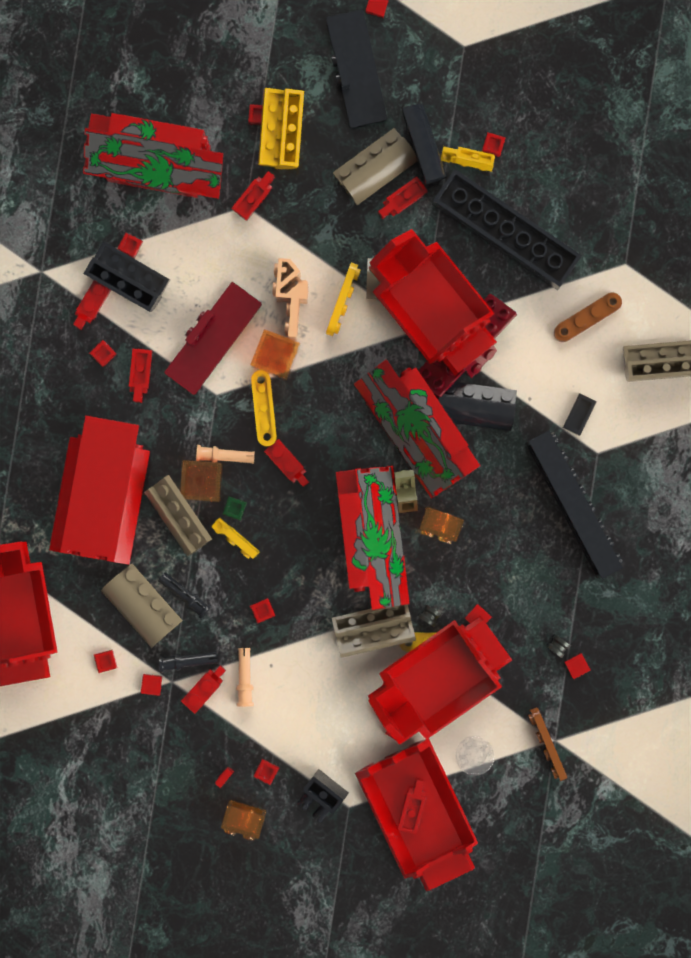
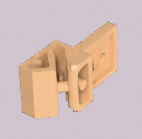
M279 258L278 263L274 264V275L277 278V283L273 282L272 294L273 297H276L277 302L287 303L286 314L290 318L289 322L285 323V335L288 336L289 341H297L300 304L308 303V282L300 279V270L291 259Z

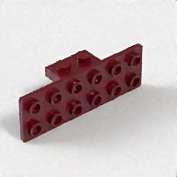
M231 282L212 309L206 312L202 311L196 320L198 321L194 328L190 327L186 332V344L164 373L187 391L196 395L260 309L262 303L237 284Z
M489 294L484 301L495 314L489 318L491 322L485 327L495 339L517 316V313L497 297ZM493 345L457 375L451 372L443 360L441 362L436 360L431 364L426 361L418 371L432 392L441 397L464 372L470 378L478 374L484 364L494 357L497 350Z

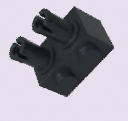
M318 769L304 787L303 791L305 794L297 804L301 807L305 803L302 809L308 810L314 800L317 801L320 806L312 816L316 819L320 815L317 821L322 823L329 812L335 813L349 792Z

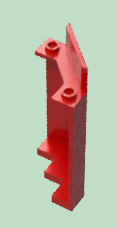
M85 416L82 435L78 434V438L70 437L50 542V551L130 564L150 451L143 450L142 445L136 444L139 425Z
M429 739L415 742L409 745L408 748L396 751L386 756L383 760L376 763L373 762L355 773L404 879L420 877L425 890L429 891L475 868L469 853L473 851L472 848L478 844V841ZM417 778L424 780L422 791H426V801L418 831L415 835L400 831L397 828L407 791H409V787L414 788Z

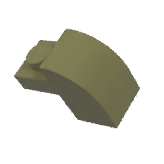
M414 470L394 472L399 513L418 511Z

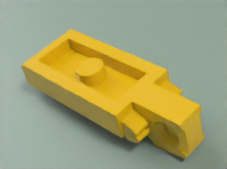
M443 147L441 160L447 163L452 162L464 167L469 166L491 172L495 159L494 154L458 147V149Z
M218 518L212 525L217 534H225L227 536L226 540L230 544L239 546L241 548L240 552L248 559L250 557L254 559L260 553L256 547L221 518Z

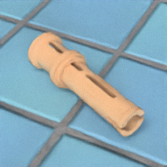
M197 445L196 462L205 460L212 461V463L230 461L254 464L255 452L218 449L217 446L208 448Z
M238 648L239 685L236 687L238 691V703H236V706H254L252 702V690L254 689L250 685V648H245V656L244 648Z

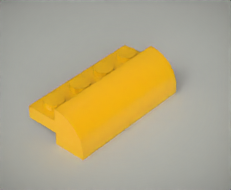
M264 89L258 165L275 167V169L298 168L304 91Z

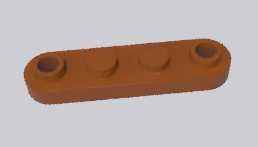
M614 292L608 293L558 324L554 329L555 339L559 342H567L616 312L622 305L620 295ZM614 299L616 301V304L611 305L609 303V300ZM561 329H566L567 335H562Z
M537 707L530 710L531 714L528 715L532 726L536 725L538 729L536 736L539 743H544L546 750H543L546 760H551L553 768H551V772L554 778H559L560 781L567 779L565 770Z

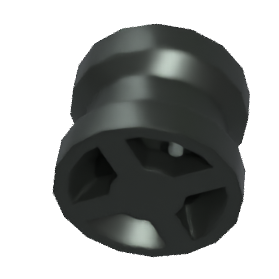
M426 604L424 612L418 617L435 627L437 618H440L442 614Z
M555 634L552 643H549L546 647L562 658L564 651L569 649L571 645Z

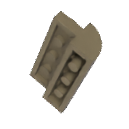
M393 128L335 170L333 174L350 198L358 205L415 164L417 158L406 139L401 137Z
M691 340L623 346L624 372L627 382L691 377Z
M169 475L144 492L187 557L212 540Z
M130 564L120 574L116 575L101 590L151 648L183 621L133 564Z
M408 604L375 610L368 609L332 618L341 658L416 641Z

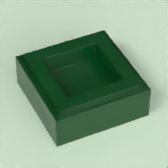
M229 496L223 515L241 520L247 502Z

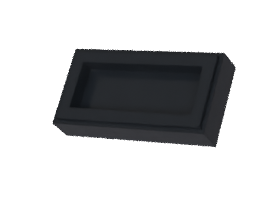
M579 393L562 428L580 436L597 401Z

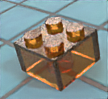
M264 329L250 365L252 368L262 370L287 381L301 344Z
M183 460L180 492L185 500L220 502L223 464Z
M426 507L418 529L422 530V535L433 538V535L440 537L439 541L451 544L452 541H457L464 520Z
M230 800L221 828L225 829V833L231 835L236 833L243 834V838L248 840L259 839L267 810Z

